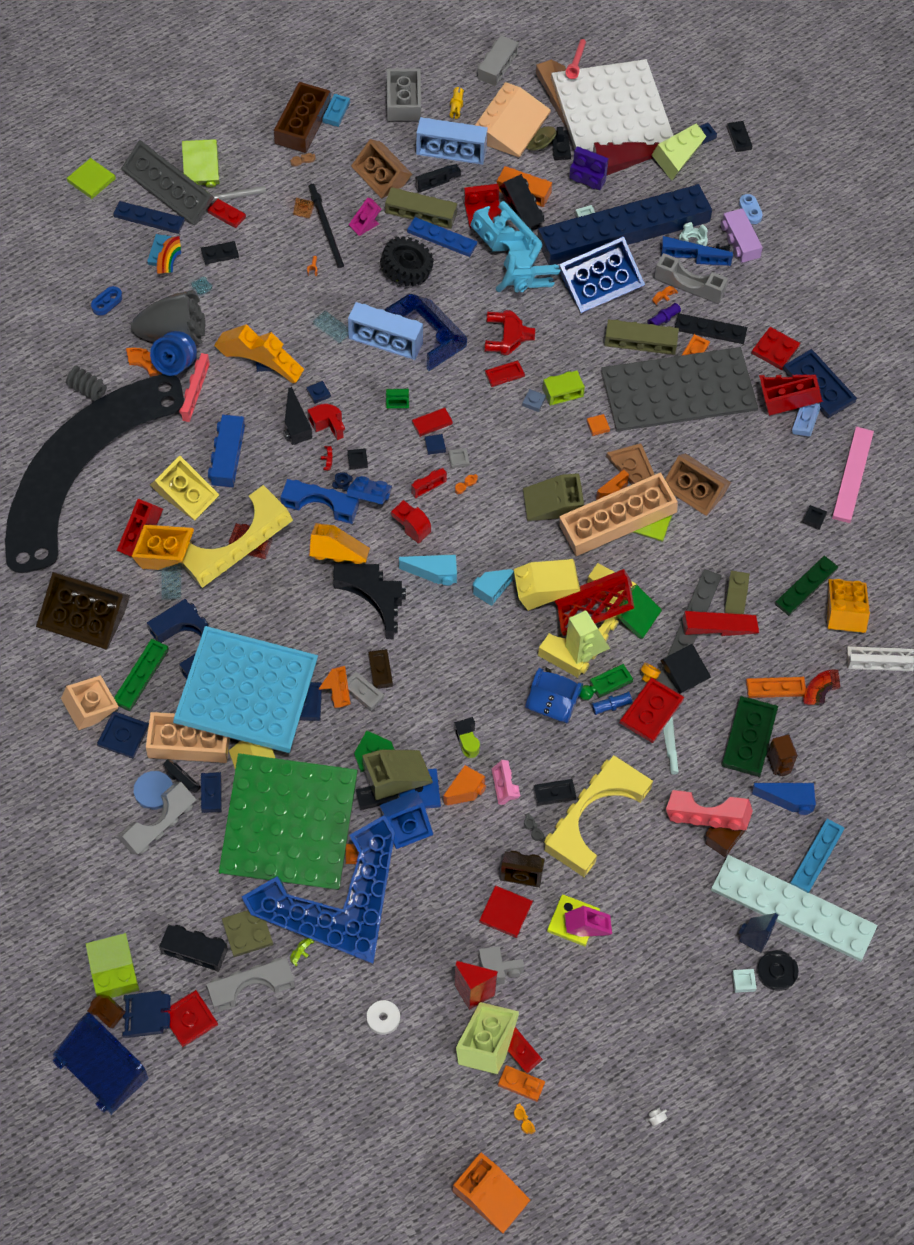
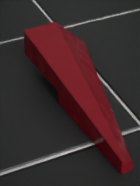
M595 142L593 152L609 158L608 176L654 158L652 154L660 143L655 142L654 145H647L646 142H623L621 145H614L612 142H608L607 145H600L599 142Z

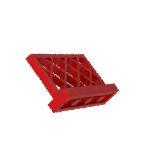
M625 569L579 586L580 591L555 600L558 606L563 636L567 635L568 627L566 628L569 618L573 617L578 610L582 612L587 611L589 614H592L591 619L596 624L634 609L631 591L632 581ZM613 596L617 597L613 604L609 603ZM623 600L628 601V604L619 606ZM595 604H600L596 611L591 610ZM605 607L610 608L607 612L601 613Z

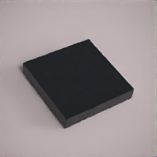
M693 644L660 660L679 694L711 678Z

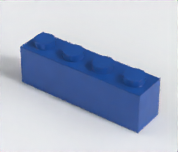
M222 414L221 421L217 423V432L219 434L214 439V448L216 450L211 454V463L213 465L208 470V479H211L213 486L234 488L245 429V421L242 416Z

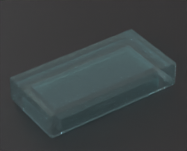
M324 311L313 321L316 327L338 343H341L348 336V327L327 311Z
M181 563L162 568V600L181 599Z

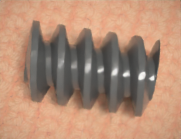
M74 366L66 379V384L70 388H74L75 391L80 392L87 398H91L93 401L101 398L107 389V386L103 385L102 379L97 380V376H92L90 372L86 373L84 369L80 370L79 366Z

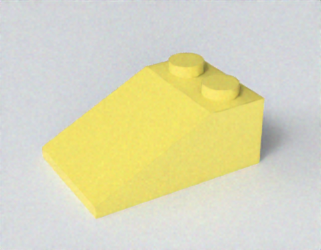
M178 456L150 484L160 496L194 521L219 496L181 456Z
M573 559L531 562L514 569L518 597L528 611L580 591L575 561Z

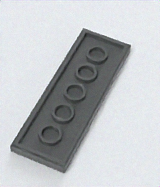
M141 140L138 141L121 168L194 226L199 222L214 199L213 195Z

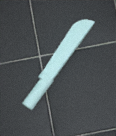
M672 716L663 731L671 774H678Z

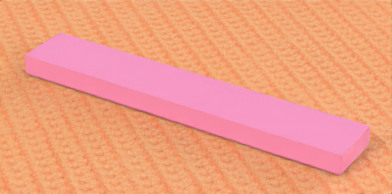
M860 427L855 428L832 519L851 523L874 433L872 430Z

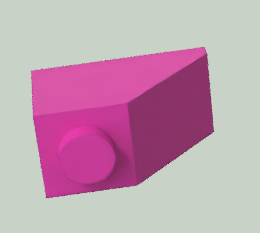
M581 906L565 913L567 933L579 937L612 934L611 917L609 914L586 906Z

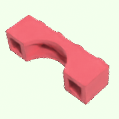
M677 790L672 791L666 807L670 821L675 823L682 822L697 826L706 825L714 828H730L732 830H747L753 812L749 799L729 797L719 806L702 807L694 801L692 792Z

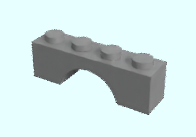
M665 253L662 254L656 265L654 278L718 304L726 292L728 278L713 272L706 276L692 274L682 266L680 259Z
M175 782L161 795L163 810L156 822L148 826L131 822L117 835L132 854H143L150 847L148 844L153 840L156 841L164 835L163 830L168 826L172 827L178 822L179 819L177 817L193 808L192 803L196 799L182 782Z
M276 958L269 964L263 966L255 965L248 971H237L232 973L230 977L211 980L207 984V989L215 1013L235 1007L238 994L242 989L252 984L266 985L274 993L295 987L287 958Z

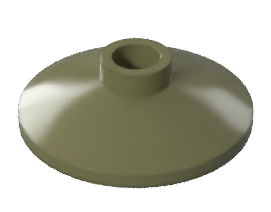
M552 126L540 128L526 148L530 151L546 148L556 135L555 128Z

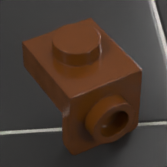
M104 995L95 997L87 1010L90 1015H96L109 1028H115L126 1012L110 996Z

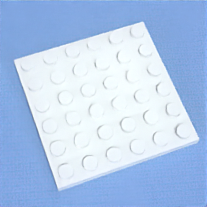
M647 59L582 68L575 79L568 78L566 71L551 73V80L574 149L578 146L593 152L595 142H599L600 145H607L608 142H612L614 145H621L623 142H646L647 145H654L655 142L661 143L674 136Z

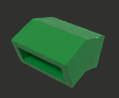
M386 389V408H409V389Z

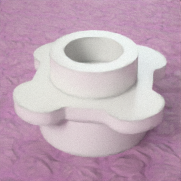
M654 1109L648 1113L650 1117L646 1119V1122L650 1121L652 1126L667 1119L665 1114L667 1110Z

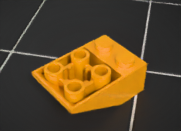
M315 523L311 533L309 556L318 560L330 558L336 562L348 560L355 564H362L367 561L370 552L368 546L335 525Z
M829 579L828 629L866 633L870 616L867 584L861 581Z

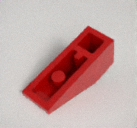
M137 499L117 551L132 557L143 526L157 525L163 508Z

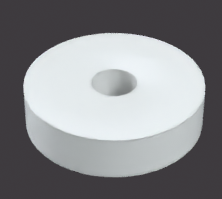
M377 1001L367 1011V1024L377 1034H390L397 1029L400 1023L399 1009L390 1001ZM381 1015H386L387 1019L381 1020L379 1017Z

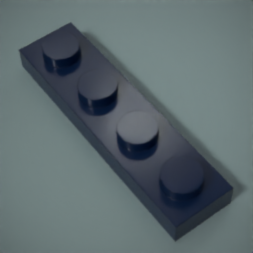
M122 201L118 202L113 213L114 218L176 234L180 233L185 222L184 217Z

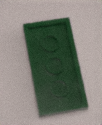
M740 696L722 767L758 777L761 776L778 710L777 705Z

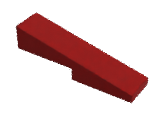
M685 611L682 617L685 635L721 633V636L759 633L756 615Z

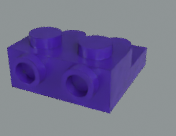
M577 146L574 151L569 178L577 183L588 185L592 189L601 190L606 182L609 158Z

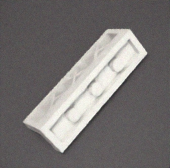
M847 646L848 669L914 671V656H910L914 654V649Z

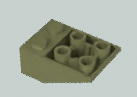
M579 473L559 475L523 488L527 521L559 519V516L584 506Z
M379 750L362 755L363 769L376 800L433 783L420 750Z

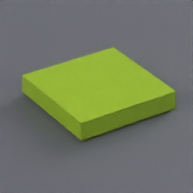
M90 158L67 177V182L93 199L116 179V176Z

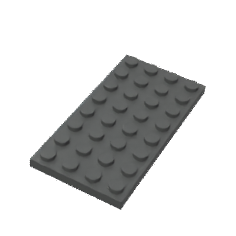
M741 347L601 367V374L616 432L758 410Z

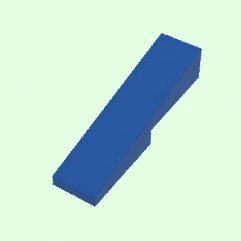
M665 236L662 238L661 256L665 253L675 258L696 259V264L731 266L733 252Z

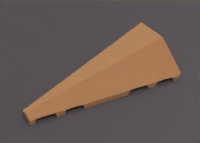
M554 60L536 64V75L550 96L551 104L567 128L551 80V73L566 71V68Z

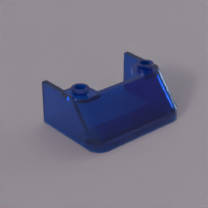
M408 294L385 308L386 312L398 314L402 317L416 310L437 332L436 341L440 345L427 353L428 371L467 346V336L431 299Z

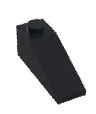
M290 387L288 388L285 430H283V434L286 440H290L291 444L295 445L312 439V428L293 388Z

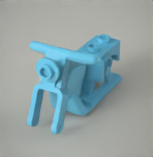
M505 201L499 204L498 207L502 212L500 216L498 215L493 218V222L488 215L490 206L479 209L473 214L470 226L493 249L492 252L508 251L509 249L504 261L507 271L502 282L496 286L497 292H501L509 285H514V291L517 293L524 292L528 287L554 286L555 282H551L554 280L551 277H534L536 275H558L561 271L559 270L560 266L556 264L533 266L542 248V242ZM510 219L520 231H515L512 227L506 226V221Z

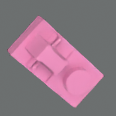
M501 760L492 768L498 804L504 805L510 800L518 799L520 791L518 785L512 784V772L509 761Z

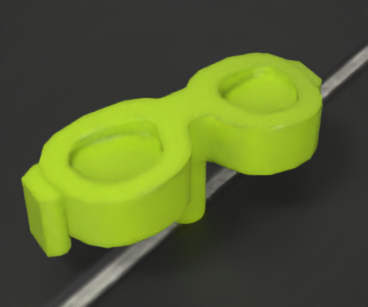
M306 938L299 942L297 949L290 955L292 964L298 965L297 962L301 954L305 958L309 956L304 950L311 943H314L312 939Z

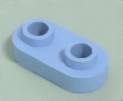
M751 194L742 195L739 200L740 209H744L751 224H758L761 222L763 214L756 198Z

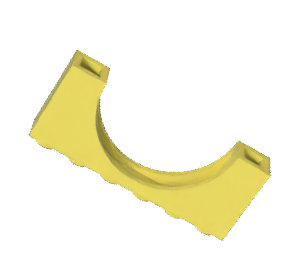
M264 485L249 495L255 509V514L250 528L241 538L230 545L217 549H204L189 542L183 561L180 564L202 588L293 521L287 508Z
M597 563L588 576L587 583L612 574L614 571ZM613 596L609 603L613 604L617 597ZM617 616L606 619L598 629L605 641L608 640L609 631H614L618 625ZM549 633L539 647L538 656L577 678L581 673L585 674L590 665L589 661H582L576 664L565 646L566 638L557 637Z
M614 755L610 760H606L601 766L602 771L599 775L595 774L592 777L589 788L582 790L578 797L579 801L569 807L566 818H561L555 827L556 831L553 834L549 833L544 841L545 852L583 877L587 875L596 863L597 855L584 843L579 831L578 821L584 809L599 798L614 795L628 797L641 803L652 788L653 780Z

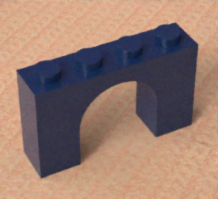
M183 599L147 622L148 631L160 643L183 631H191L202 637L205 626L208 627L209 625L203 616L200 617L197 614L198 611L193 603L189 604L186 599ZM195 654L179 663L180 672L186 680Z

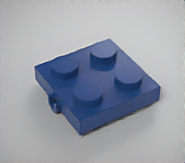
M360 476L356 477L352 484H350L347 496L383 504L385 500H389L392 485H388L384 481L376 482L369 480L367 477Z

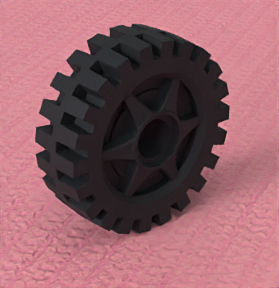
M404 236L401 239L399 237L391 239L384 247L380 258L382 271L387 273L386 276L388 278L392 277L393 282L398 280L400 285L402 283H405V286H409L410 283L411 286L421 285L430 275L434 262L432 253H429V248H424L425 244H418L419 240L415 239V241H412L411 237H408L407 240Z

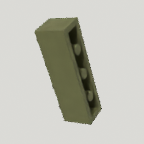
M391 187L385 202V213L411 220L417 217L434 225L452 229L457 215V203Z
M608 319L604 346L675 355L679 328Z

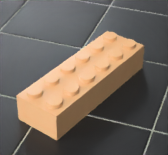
M660 472L559 516L560 528L575 556H579L677 513L678 501Z

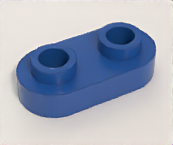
M115 286L108 287L91 302L93 313L99 316L105 315L122 301L121 289Z

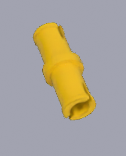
M459 87L454 88L453 98L450 100L451 110L449 115L453 118L455 113L454 119L460 117V111L463 107L462 98L464 90L460 88L459 93Z

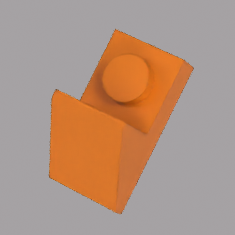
M622 470L597 490L596 500L626 488L629 474Z
M345 666L333 668L319 687V690L332 688L331 697L334 702V708L351 704Z

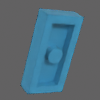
M334 94L323 116V123L339 127L350 104V98Z
M155 235L147 261L148 265L157 266L158 254L164 247L163 243L172 236Z

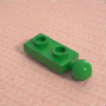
M621 664L590 679L589 683L591 686L583 685L579 697L582 700H590L594 693L597 694L598 698L603 697L632 683L633 678L625 665Z

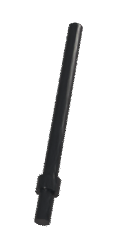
M310 184L308 187L311 193V201L317 209L338 268L344 267L322 206L321 195L317 192L315 184Z

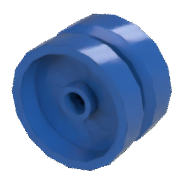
M179 331L168 332L156 340L150 349V358L154 367L162 374L169 376L177 375L192 365L197 355L195 342L188 334Z

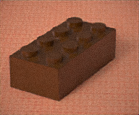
M299 82L274 128V143L306 153L331 102V91Z

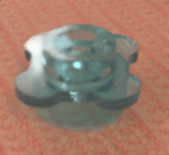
M201 277L191 283L197 294L200 295L212 289V284L207 281L206 277Z

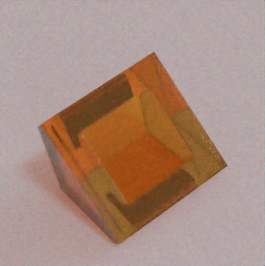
M296 197L293 215L310 219L314 209L313 201Z

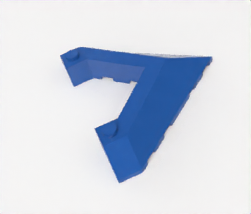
M385 815L349 835L359 855L343 909L289 895L282 880L277 876L242 896L250 914L374 964L395 832Z

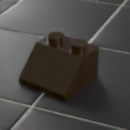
M505 851L500 881L540 888L545 858H541L536 854L523 855L518 851Z

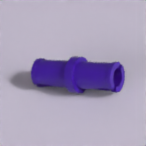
M673 303L668 308L661 309L657 315L648 319L647 323L658 326L662 323H667L670 321V318L681 312V308L677 303Z

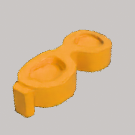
M520 1103L517 1104L514 1118L518 1121H523L521 1125L522 1131L526 1134L535 1133V1127L528 1120L524 1107Z

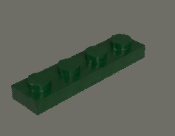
M824 555L775 601V605L790 616L838 570V566Z

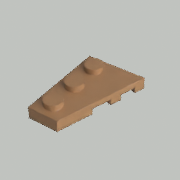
M641 443L607 452L606 457L620 472L625 470L629 474L628 481L632 485L655 475Z

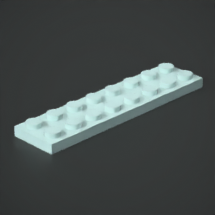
M730 855L727 856L711 891L761 915L776 913L779 915L776 922L860 962L878 926Z

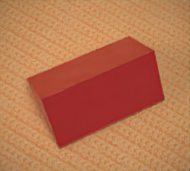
M456 961L454 986L469 1010L479 1005L480 1002L483 1003L495 996L498 971Z

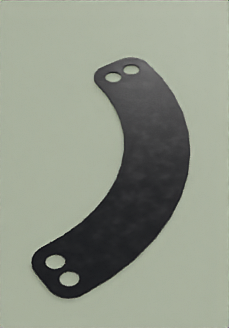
M160 374L139 380L97 399L75 414L44 443L26 469L10 507L5 536L6 563L9 569L17 573H25L46 568L56 561L58 557L57 534L59 517L66 495L75 478L96 453L121 434L138 425L178 412L184 404V396L181 382L177 376ZM163 382H169L172 387L168 392H161L158 389L159 385ZM164 397H173L174 403L171 406L165 407L161 404ZM40 548L48 550V555L44 559H37L35 557V552ZM28 553L30 558L26 563L20 564L16 561L18 554Z

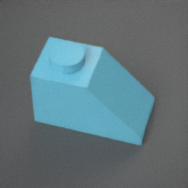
M514 570L485 572L481 577L475 579L472 585L473 594L492 606L514 580Z

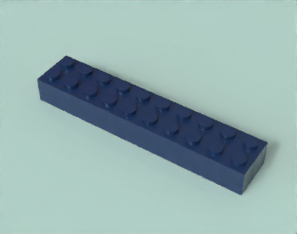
M697 184L538 228L537 237L542 242L541 250L548 265H558L621 237H624L627 245L683 230V226L689 222H692L693 227L708 223L711 220L712 208L700 185Z

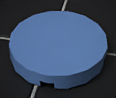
M160 771L144 773L134 784L136 801L142 807L150 808L151 810L163 808L161 795L172 785L171 779Z

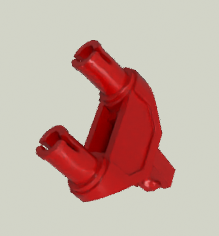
M487 311V323H503L504 338L502 341L485 340V352H501L502 355H509L521 345V342L535 340V328L523 326L522 320L513 311Z

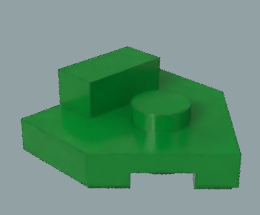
M366 731L354 752L360 773L364 772L362 755L379 750H395L392 741Z

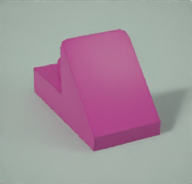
M367 197L349 223V226L359 236L379 225L375 218L382 209L372 198Z

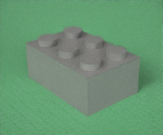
M387 69V121H419L421 117L420 69Z

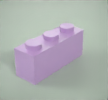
M744 209L724 213L721 228L727 233L728 243L734 247L735 257H739L741 263L760 258L763 247Z

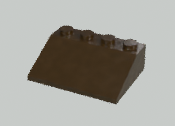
M52 572L36 627L107 650L125 614L130 595L65 574Z

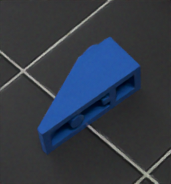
M754 783L752 788L753 795L791 812H799L800 815L810 814L816 806L814 783Z

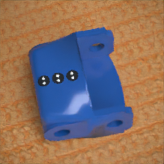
M538 668L525 708L568 724L582 691L583 683L579 682L577 684L564 676L543 672L544 669Z

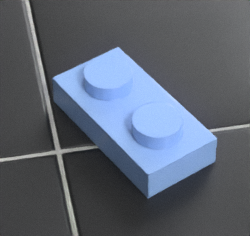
M819 403L799 408L792 428L793 434L811 436L820 411Z

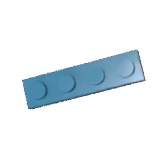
M828 818L826 819L792 879L791 885L807 893L810 892L845 829L843 826Z

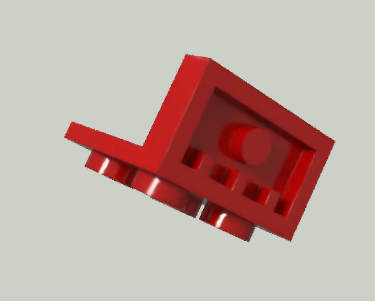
M498 184L464 188V205L470 228H472L470 225L473 214L479 209L490 206L488 215L492 222L494 217L500 216Z

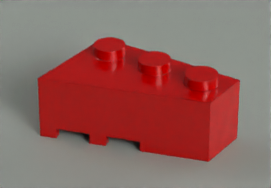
M759 375L769 416L823 402L816 375H793V377H782V375L765 377V375Z

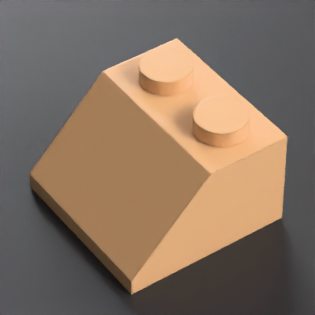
M101 675L66 686L61 697L78 730L99 723L119 707Z

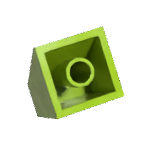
M217 140L182 141L184 174L198 185L215 187L216 184H220Z

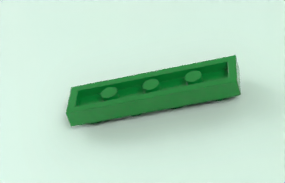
M151 638L114 697L119 707L128 711L132 710L169 651L167 645Z

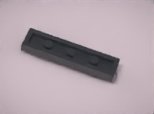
M680 313L677 315L675 328H679V332L744 344L748 328Z

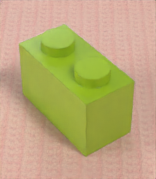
M576 370L543 379L542 389L549 405L552 406L584 397L585 387Z

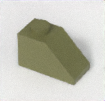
M730 572L724 613L744 614L750 573Z

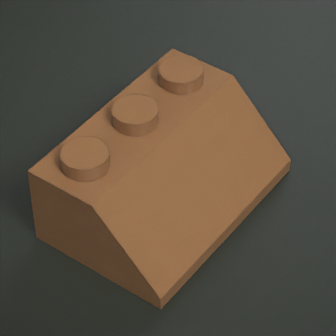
M372 139L367 142L351 165L381 199L388 196L391 187L396 189L403 187L412 175L382 142Z
M686 453L678 455L665 479L676 497L706 516L722 499L731 484L730 481Z

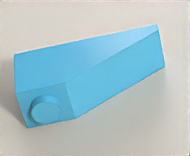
M456 555L399 557V569L437 584L449 586L457 583Z

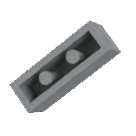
M502 35L497 41H494L491 51L486 53L483 63L478 65V79L496 86L518 54L519 42Z

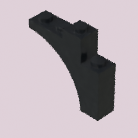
M334 564V589L352 592L369 602L383 621L386 639L394 640V633H398V622L394 621V616H398V606H402V600H406V588H402V581H383V571H379V564Z

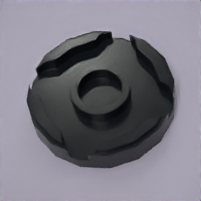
M769 951L758 962V978L770 990H787L793 986L798 978L799 969L797 962L784 951Z

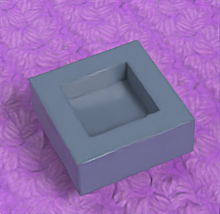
M529 389L522 406L539 412L546 399V395Z

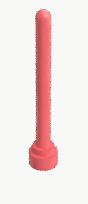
M581 39L578 44L572 64L567 66L566 76L570 79H575L579 75L580 68L578 65L586 44L584 39Z

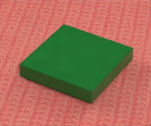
M633 585L631 591L634 609L616 616L638 638L642 639L662 609L638 585ZM623 600L619 606L628 604V601Z

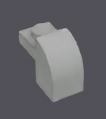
M500 946L479 949L480 967L498 971L497 984H504L505 976L515 978L524 973L523 959L502 962Z

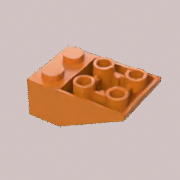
M482 1152L453 1185V1193L502 1234H504L531 1201Z

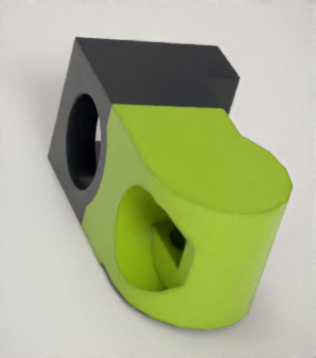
M470 717L454 722V731L464 756L467 758L477 757L480 751V741L473 734V731H475L474 718Z

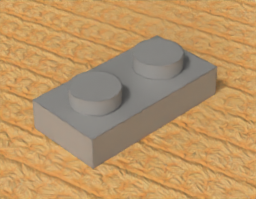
M357 672L347 679L349 693L370 711L384 699V694Z

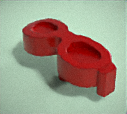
M324 446L327 449L328 456H321V460H327L326 467L323 470L330 471L333 462L332 447Z

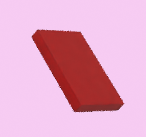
M651 677L621 718L620 724L649 742L654 743L684 701V697Z

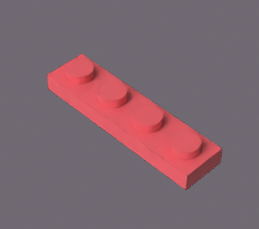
M201 353L199 360L197 359L195 362V372L190 376V387L185 391V401L179 410L183 421L190 422L210 365L208 354Z

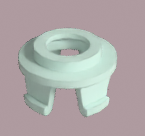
M692 222L683 226L684 229L679 236V240L689 242L688 238L695 237L698 239L696 244L707 246L708 230L703 224L699 229L693 228Z

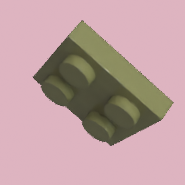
M249 910L222 918L233 957L273 945L266 921L251 915Z

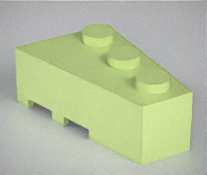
M696 123L658 144L652 156L667 176L673 180L700 147L706 135Z
M587 611L569 618L565 646L576 664L582 661L587 662L593 656L610 649Z

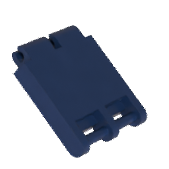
M160 990L123 996L126 1011L123 1015V1019H125L124 1032H122L123 1038L163 1034V1029L170 1028V1013L164 1011L170 1010L171 995L164 994ZM131 1001V1012L129 1013V1006ZM129 1019H131V1028H130V1031H129Z

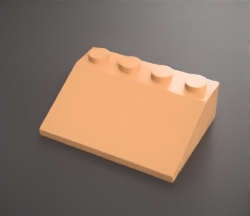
M505 82L475 126L488 127L487 146L520 157L550 114L551 109L521 87Z

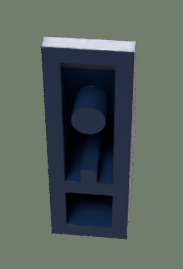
M772 913L753 917L749 920L748 924L743 923L738 933L741 935L739 942L762 953L779 915Z

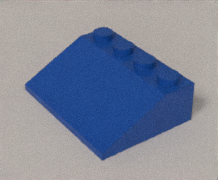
M624 237L559 265L560 275L580 313L645 286Z

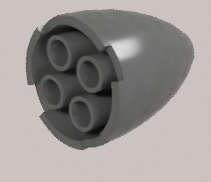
M190 290L158 300L142 310L133 319L131 330L136 336L151 342H155L168 332L179 331L188 334L195 342V345L202 344L201 336H205V315L201 312V308L198 305L200 298L194 290Z

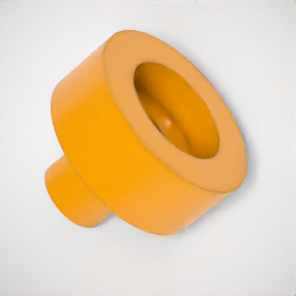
M645 662L640 669L645 673L642 680L647 683L651 677L658 679L661 673L658 668Z

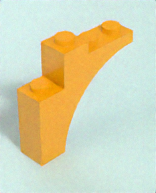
M247 324L222 332L214 345L226 357H243L257 361L275 370L291 383H296L304 371V368L282 348L284 344L272 332L258 336Z

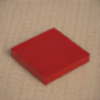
M495 885L479 923L517 938L533 901Z
M197 990L172 1004L170 1010L164 1011L170 1013V1029L182 1048L218 1026V1022Z

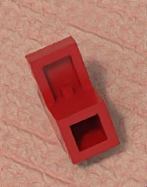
M320 404L307 409L308 420L315 432L329 427L336 440L344 438L343 431H345V427L342 422V412L339 408L331 404Z
M402 500L391 511V516L405 526V534L418 544L431 533V523L419 507L413 508L406 501Z

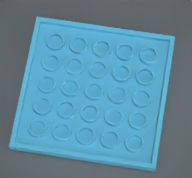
M205 626L173 723L290 753L318 655Z

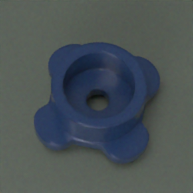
M345 472L336 473L332 487L347 491L350 482L353 481V477Z

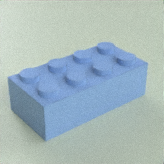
M420 117L416 134V155L483 165L487 150L488 127Z
M356 302L348 317V335L351 340L415 360L423 345V323Z

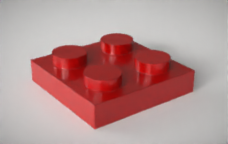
M769 327L752 349L751 354L783 370V366L789 362L801 343Z

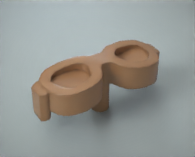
M311 153L302 154L301 158L299 156L293 157L290 163L291 166H299L302 163L314 162L316 157L315 154Z

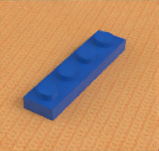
M414 217L407 229L409 234L468 257L472 255L477 246V241L417 217Z

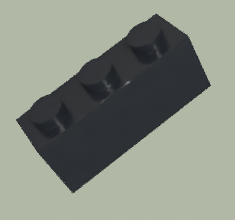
M520 174L503 182L499 188L508 206L530 229H533L545 221L544 214L538 208L536 198L528 188V181Z
M169 924L159 946L161 954L217 972L220 971L228 951L227 943L221 938L213 937L212 939L206 937L202 932L187 931L183 926H172Z

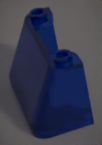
M89 1012L77 1022L52 1054L54 1058L52 1062L60 1070L62 1068L68 1069L95 1096L97 1100L95 1105L103 1113L107 1111L110 1115L149 1079L146 1069L141 1062Z

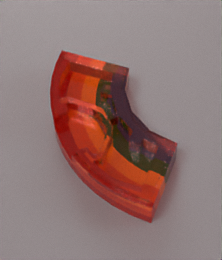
M838 669L823 671L812 679L805 690L804 704L822 706L825 703L826 694L831 690L841 687Z

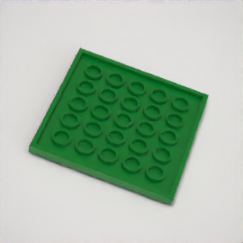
M238 753L219 874L269 881L278 876L283 883L340 890L358 770Z

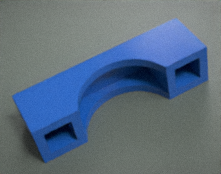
M287 479L280 497L281 503L285 507L298 511L309 503H323L331 508L335 520L353 524L359 507L358 498L347 496V494L334 489H325L315 484L302 483L299 480Z

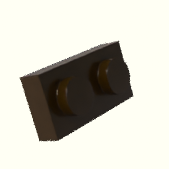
M388 650L369 651L368 656L373 686L377 689L393 687Z

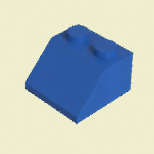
M417 791L379 805L382 815L387 817L395 832L394 845L396 849L434 835L424 803Z

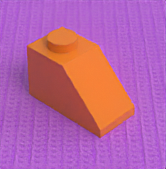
M464 765L443 795L444 804L448 806L475 800L486 789L485 776Z

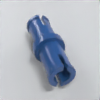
M628 691L624 694L614 697L611 695L608 696V699L592 703V708L595 715L608 710L615 711L618 707L632 704L633 701Z

